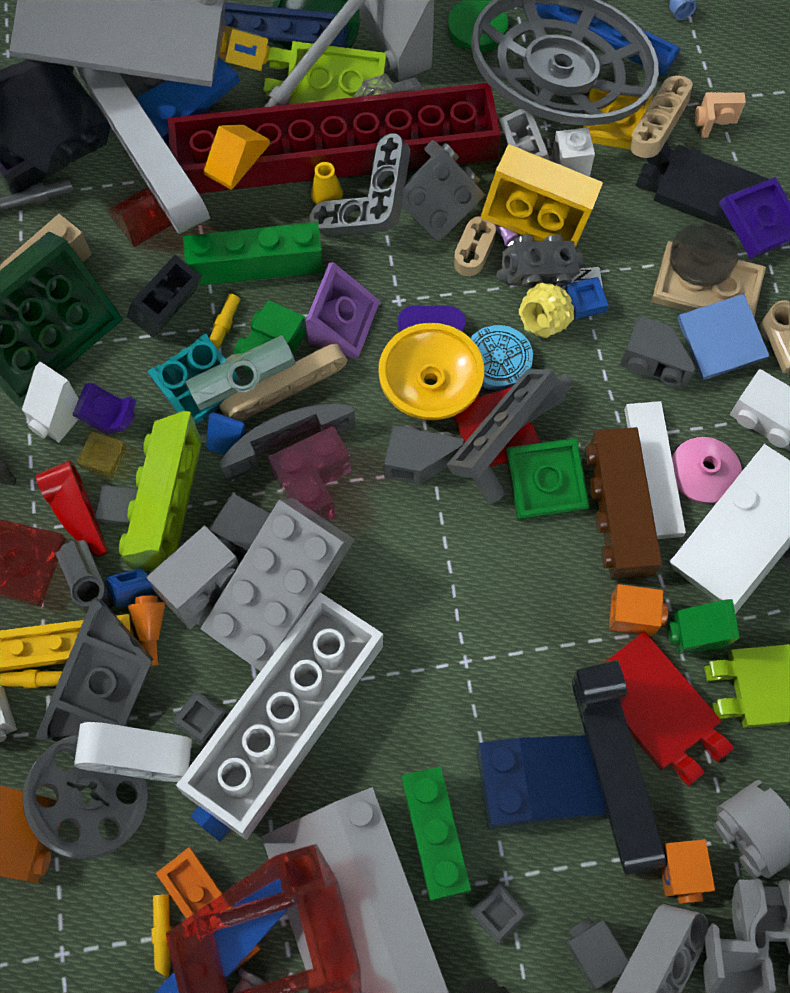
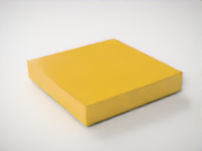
M592 88L589 91L588 100L591 103L597 102L607 96L609 92ZM653 94L636 113L622 120L608 124L583 125V128H589L592 143L631 150L633 131L652 102ZM619 95L614 102L599 110L602 113L620 110L635 103L639 97Z

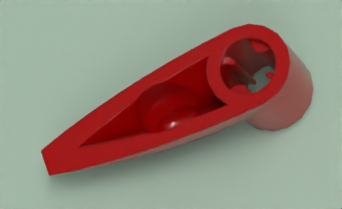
M69 460L36 474V481L44 499L49 503L54 514L67 532L77 541L86 540L91 552L98 556L109 554L100 526L95 520V513L87 491L74 463Z

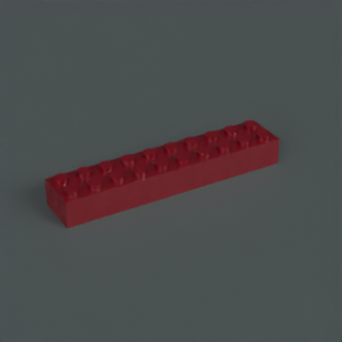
M488 83L168 118L170 151L198 194L230 190L204 174V168L218 127L224 125H244L270 139L271 143L232 190L313 181L315 167L321 162L331 163L334 166L337 178L372 174L377 145L384 136L391 133L399 135L410 148L408 170L421 168L431 158L424 148L432 140L441 147L447 143L459 156L455 162L463 164L498 160L501 139L492 88Z

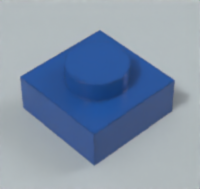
M599 277L566 284V293L572 299L571 303L574 306V319L607 312L609 305Z

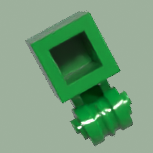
M268 300L263 309L257 310L251 321L252 331L247 338L241 337L237 341L234 354H243L282 335L294 356L307 334L305 316ZM243 365L245 370L249 373V367Z

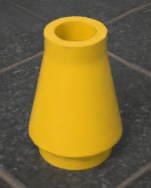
M328 162L319 163L315 167V176L311 189L312 200L316 204L323 201L341 200L343 190L335 174L334 166Z

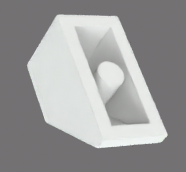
M39 362L34 369L22 410L30 421L27 426L35 434L43 439L48 435L59 443L79 420L72 416L79 398L66 378L42 362Z

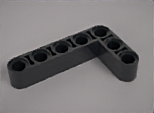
M618 660L576 669L572 679V688L624 874L628 876L665 867L666 859L621 705L627 697V687Z

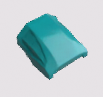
M206 333L189 347L182 349L177 355L171 356L163 364L147 371V374L162 391L176 413L182 411L191 412L195 424L209 416L210 413L218 410L221 403L225 400L223 399L199 410L185 382L224 363L226 360ZM233 371V379L240 380L236 372Z

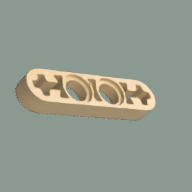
M671 76L663 82L633 131L631 151L634 155L650 158L656 156L661 151L690 101L693 85L690 79L684 76Z
M338 344L328 345L296 361L295 365L258 382L251 391L237 392L227 397L221 403L220 409L224 416L242 422L335 374L346 365L348 360Z

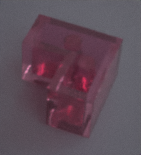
M334 426L268 456L272 474L286 499L294 498L327 521L336 517L334 501L325 484L352 471L350 454Z

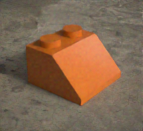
M0 785V876L39 884L40 877L44 876L49 868L51 851H48V848L35 836L27 822L23 808V791ZM35 794L36 801L42 807H53L56 803V800Z

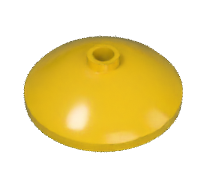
M422 323L410 326L397 333L387 343L380 357L379 381L386 398L398 410L414 418L441 420L455 416L467 409L475 401L483 385L484 362L478 347L465 333L449 325ZM428 379H433L437 383L434 385H428L425 383V381Z

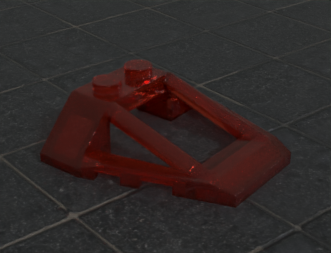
M317 844L273 856L262 864L261 867L241 879L222 895L166 933L179 993H228L214 931L295 906L298 907L313 968L237 993H296L308 989L309 993H362L360 963L337 878ZM280 878L283 892L229 908Z

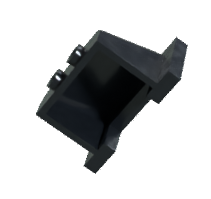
M27 59L0 70V144L46 174L71 162L73 163L79 158L107 145L111 126L73 74L74 66Z

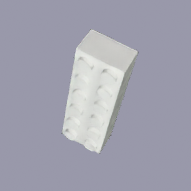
M319 592L176 784L177 788L184 796L247 840L383 648V633Z

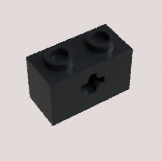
M174 255L133 299L127 318L154 339L195 293L202 276L178 256Z

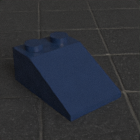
M585 735L525 737L479 743L476 751L488 830L606 814Z

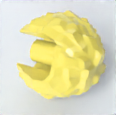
M538 283L533 288H530L519 308V315L524 323V329L542 338H548L550 335L559 333L563 329L566 330L568 325L574 320V306L566 290L561 289L557 285Z

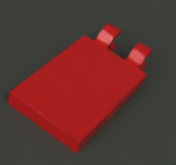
M645 631L605 661L618 660L627 687V697L621 705L629 733L660 771L670 764L680 779L689 786L705 773L701 766L685 753L693 744L699 741L716 762L734 749L732 744L714 729V727L722 722L721 719Z

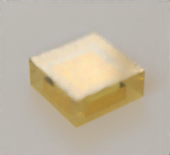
M91 431L77 463L80 468L113 478L127 447L123 441Z

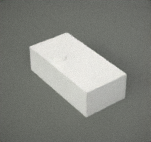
M764 444L670 561L675 572L714 601L733 599L735 614L790 547V460Z

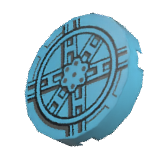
M493 325L482 328L472 335L471 339L478 347L484 362L482 387L485 389L501 391L510 388L527 369L532 368L533 351L530 342L521 332L509 326Z

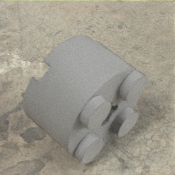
M760 780L754 781L716 808L718 821L714 823V827L727 844L731 842L736 844L743 854L739 858L740 862L751 877L757 878L762 875L765 878H770L790 864V808L773 789L769 788L763 792L760 789L763 782Z

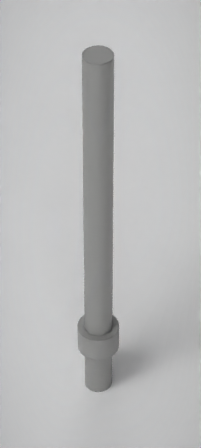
M365 0L347 1L281 86H276L268 95L269 101L264 107L287 105L291 100L289 95Z

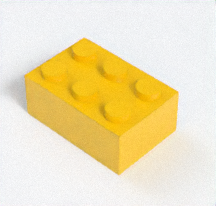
M508 144L496 169L480 218L521 235H533L536 241H543L546 237L552 235H563L564 241H574L576 247L603 182Z

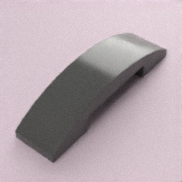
M344 404L314 405L286 412L262 423L237 441L219 462L226 481H231L258 469L259 464L256 455L313 430L319 429L325 440L355 427L354 409L352 405Z

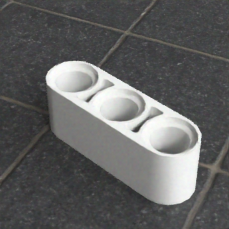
M86 722L80 724L74 766L88 771L165 782H179L189 768L192 740L181 735L100 722Z

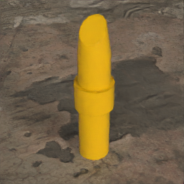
M234 294L227 296L223 308L213 324L214 328L209 339L217 349L221 346L226 333H229L233 323L232 319L241 301Z
M36 669L24 670L23 672H2L0 674V685L5 687H23V689L57 686L63 671H39Z
M169 894L153 896V928H151V940L154 943V968L166 978L169 977L170 942H172Z

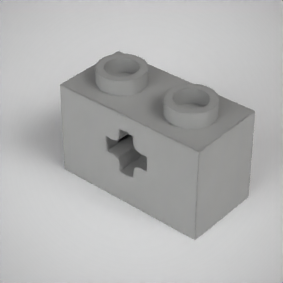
M519 109L499 119L508 144L551 161L533 114Z

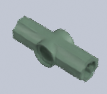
M280 335L243 354H233L224 363L185 382L199 410H202L237 392L251 391L258 382L296 363L284 337ZM241 365L248 366L249 373L244 379H233L232 375L235 368Z

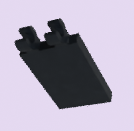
M665 142L661 151L656 156L647 158L648 163H644L635 186L642 190L655 192L656 195L653 200L655 202L735 232L719 202L725 196L767 181L769 178L679 144L676 150L673 151L668 143ZM655 166L666 168L665 174L662 175Z

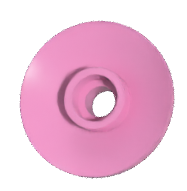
M696 437L687 440L676 449L672 456L678 490L688 499L698 503H717L742 472L741 463L735 452L725 443L710 437ZM703 462H710L715 469L706 468Z

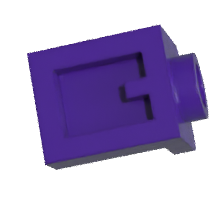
M91 382L84 385L72 416L110 435L124 431L131 425L135 416L133 409L136 400L132 397L120 399Z

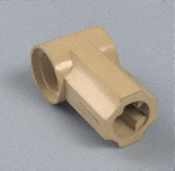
M779 301L771 307L760 322L759 331L761 336L771 343L783 374L787 373L790 375V302Z

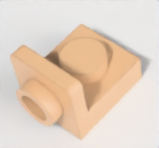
M744 93L705 94L702 105L697 106L695 111V125L700 126L701 138H708L713 124H737L746 103Z

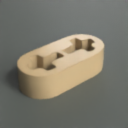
M481 216L474 217L468 222L455 250L454 267L463 276L470 277L480 273L494 244L496 226L494 223L480 218ZM480 230H485L486 233L482 234L480 240H475L476 233H479ZM471 251L475 252L474 259L470 263L464 262V259L468 258Z

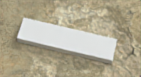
M659 401L626 404L624 410L627 428L638 427L657 539L683 537L686 531L662 403Z

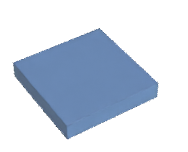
M745 294L680 314L677 318L701 381L767 360L769 357Z

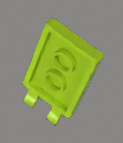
M292 41L291 50L269 47V67L273 69L289 68V75L313 44ZM328 46L289 95L291 100L287 105L382 94L386 53ZM265 78V97L269 99L268 95L276 86L280 87L284 81Z
M790 644L734 649L728 653L729 661L715 660L710 661L709 666H704L707 682L733 679L737 699L723 698L718 699L717 703L711 704L712 710L720 719L741 717L743 728L790 724Z

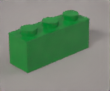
M441 766L402 775V787L429 902L469 893L471 888Z

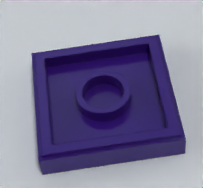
M776 177L725 196L719 202L750 259L790 243V201Z

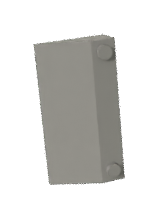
M17 0L9 50L10 57L212 87L225 28V0Z
M365 0L359 7L360 18L380 51L386 53L385 66L387 70H392L397 80L401 81L432 69L434 0Z
M373 787L333 802L261 836L271 865L283 852L313 881L287 911L313 993H449Z

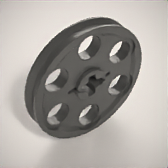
M77 734L57 741L34 762L24 784L23 808L32 832L47 848L69 858L92 859L112 852L133 836L145 815L148 791L144 778L88 771L76 768L75 766L69 772L60 770L55 764V755L58 752L65 751L70 753L75 760L79 735ZM119 784H127L134 790L135 799L132 804H124L117 798L116 788ZM39 787H49L55 792L56 803L53 807L46 808L38 804L35 794ZM89 787L92 790L90 796L95 800L84 804L81 802L83 795L78 791ZM109 819L116 824L118 834L115 840H106L101 837L98 831V825L101 820ZM62 821H69L76 825L78 837L75 842L67 843L60 839L57 829Z

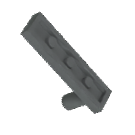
M527 369L447 463L453 475L471 477L488 503L497 502L505 495V489L490 464L558 383L559 380L553 370Z

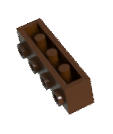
M638 427L596 430L590 444L585 446V457L587 465H592L594 477L590 481L592 498L598 499L600 511L596 512V527L598 533H603L605 546L601 548L603 567L609 568L611 580L655 576L662 566Z

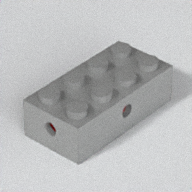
M294 498L279 499L202 625L201 630L261 671L319 592H323L355 539Z

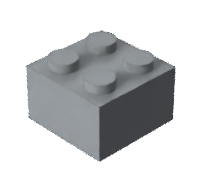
M204 525L146 578L160 599L191 630L196 624H204L238 568L239 563L236 556Z

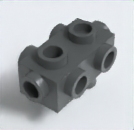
M523 235L514 239V243L502 252L503 268L497 271V278L501 283L508 281V284H522L524 288L534 287L538 283H551L559 287L571 283V279L580 273L583 265V255L579 250L575 249L574 241H564L563 235L548 236L543 241H535L533 235Z

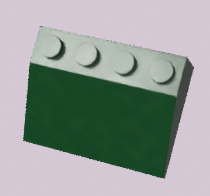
M49 231L0 270V388L19 408L24 404L34 369L39 362L60 374L123 320L68 241Z

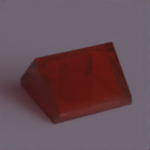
M148 186L107 210L109 216L134 248L172 225Z

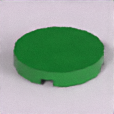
M463 0L453 7L449 13L447 31L450 40L457 47L465 50V47L471 49L474 24L479 13L491 0ZM506 12L501 13L489 23L503 35H505L508 28ZM482 34L480 39L481 53L492 51L498 47L499 44L486 34Z

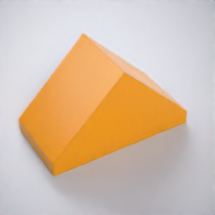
M244 125L219 126L204 168V174L232 190L271 144L270 139Z

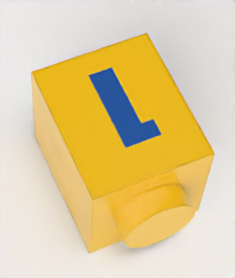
M225 26L218 56L225 62L261 71L263 64L265 65L268 61V39L260 35Z

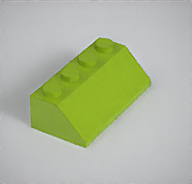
M182 411L155 421L152 433L147 434L145 437L144 454L146 458L144 466H139L136 474V487L138 491L136 499H132L128 506L127 516L130 524L127 534L124 533L119 544V553L131 569L140 568L146 571H154L178 550L202 444L191 412Z

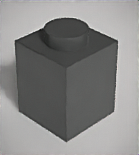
M588 917L568 930L572 937L563 943L590 989H598L623 973L629 961L604 920L592 923Z

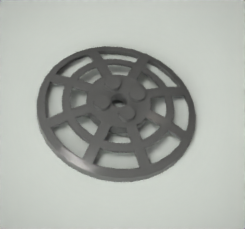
M493 0L479 13L474 24L471 49L479 72L488 84L502 97L533 115L570 125L590 126L608 124L636 113L646 104L656 86L659 65L655 49L649 38L627 15L601 0ZM535 5H558L582 11V14L577 24L561 20L540 19ZM521 6L527 22L514 26L505 35L489 24L501 13ZM593 17L601 19L615 28L631 44L615 50L602 37L588 30ZM545 30L567 32L571 36L547 35ZM528 32H532L535 38L527 49L514 42L516 38ZM483 33L499 44L497 49L499 68L488 66L481 54L480 39ZM585 39L595 45L604 55L596 56L587 45L582 43V40ZM507 51L524 60V69H509L506 60ZM636 54L639 55L645 71L644 87L625 85L626 71L622 60ZM612 65L615 73V83L597 79L601 67ZM500 79H505L518 93L506 86ZM517 80H530L542 90L536 96L525 89ZM592 88L609 92L603 99L591 103L584 95ZM553 95L571 97L577 105H564L551 102L550 100ZM619 95L639 97L635 103L620 110L609 113H602L599 110L610 105Z

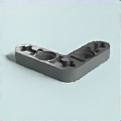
M391 133L384 136L376 148L368 197L320 202L311 211L310 223L318 222L319 232L327 236L380 232L392 229L398 223L401 215L404 196L403 188L406 183L410 158L408 144L397 134ZM394 175L393 184L387 189H382L385 178ZM360 209L359 218L355 222L349 223L350 214L354 210Z

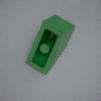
M725 599L678 610L671 617V622L667 623L668 640L671 645L675 644L676 653L684 654L722 650L739 639L733 599Z

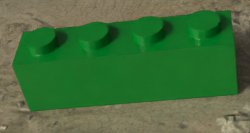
M318 222L183 236L185 263L202 276L198 286L324 273Z

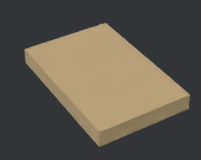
M668 241L651 302L690 312L745 294L751 312L755 316L766 267Z

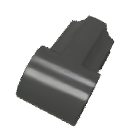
M73 540L61 546V549L55 554L71 589V598L76 605L87 614L91 602H85V596L91 590L97 589L100 590L97 598L101 599L110 609L113 602L111 594L106 587L87 541Z

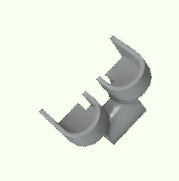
M759 878L738 880L732 895V919L736 939H720L719 927L713 923L707 930L704 938L707 959L703 964L705 992L775 993L776 986L773 966L768 957L769 942H786L790 953V881L782 879L777 887H763L762 881ZM789 964L788 970H787V977H788L789 989H790V964Z

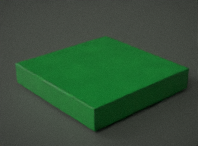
M578 438L506 448L517 520L583 511L590 508Z

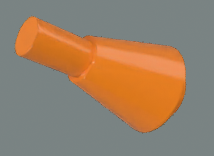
M140 596L135 598V604L128 605V609L139 642L142 643V646L154 659L151 666H157V641H159L166 603L158 602V596Z

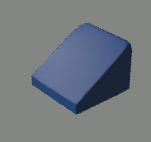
M215 412L210 413L206 439L207 449L225 455L237 441L247 434L243 422Z

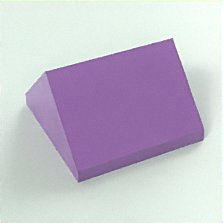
M334 262L329 263L306 318L309 345L321 349L331 344H338L345 356L358 358L380 300Z

